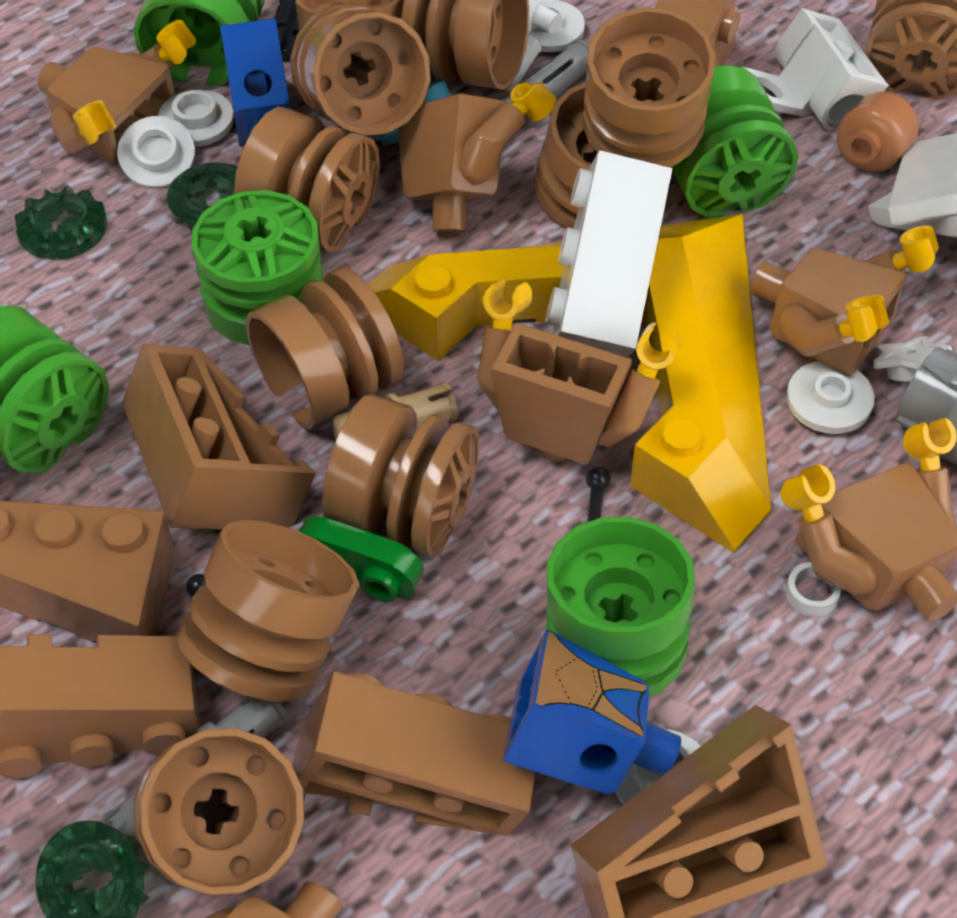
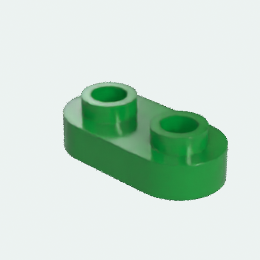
M313 516L307 518L299 532L320 541L339 554L355 571L360 588L376 600L392 602L396 597L401 599L411 597L424 572V566L420 558L406 546L326 517Z

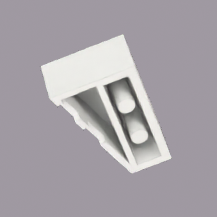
M600 150L588 170L579 168L570 202L571 205L577 206L579 209L574 228L567 227L562 239L558 264L564 265L559 288L554 287L550 296L545 324H549L548 333L624 357H628L636 349L673 168Z

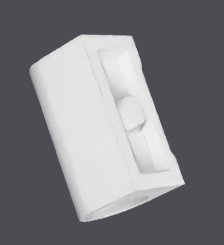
M801 8L775 47V57L783 68L779 76L743 67L758 77L761 85L775 94L776 97L767 94L775 111L800 117L814 114L827 131L837 129V124H840L843 116L865 96L885 91L889 86L840 19Z

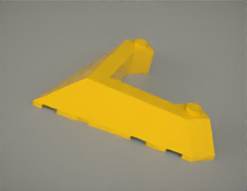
M743 214L662 225L660 228L642 320L644 330L648 325L656 322L654 330L649 337L650 345L655 350L660 352L668 351L677 332L680 333L681 343L671 364L663 369H659L655 378L660 380L656 392L660 401L662 417L635 444L630 481L632 488L732 553H735L772 510ZM562 241L509 249L429 254L387 267L368 285L377 295L389 315L396 334L439 361L476 326L493 324V318L484 308L483 297L485 291L492 284L505 278L503 295L505 300L511 305L513 292L518 285L526 282L532 289L531 304L527 309L514 316L513 320L535 318L536 322H544L552 290L554 287L559 288L564 265L558 264Z

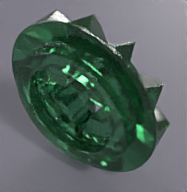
M218 162L204 163L191 167L179 174L173 180L167 192L168 207L172 212L175 223L185 222L192 232L202 212L210 207L207 206L206 202L208 194H210V188L215 187L216 193L219 194V200L234 195L235 175L238 166Z
M66 185L58 193H51L44 188L41 199H25L24 211L14 215L16 235L21 246L30 254L44 259H67L83 254L102 239L107 229V216L103 202L95 201L89 189L75 193L69 185ZM67 210L69 217L63 218L61 224H58L56 231H54L51 222L57 221L59 215H62L63 211Z
M83 820L69 824L56 832L43 848L36 869V893L45 917L135 918L139 908L150 898L143 892L144 874L150 865L139 859L133 847L137 837L122 834L113 827V821ZM92 867L95 871L106 870V873H112L113 880L108 881L109 885L100 888L99 894L96 889L85 890V887L74 889L73 882L82 880L83 875L92 871Z

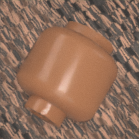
M884 91L868 94L843 116L837 128V144L840 153L849 164L871 173L884 172L896 165L902 159L903 154L915 143L918 137L919 122L911 105L897 94Z

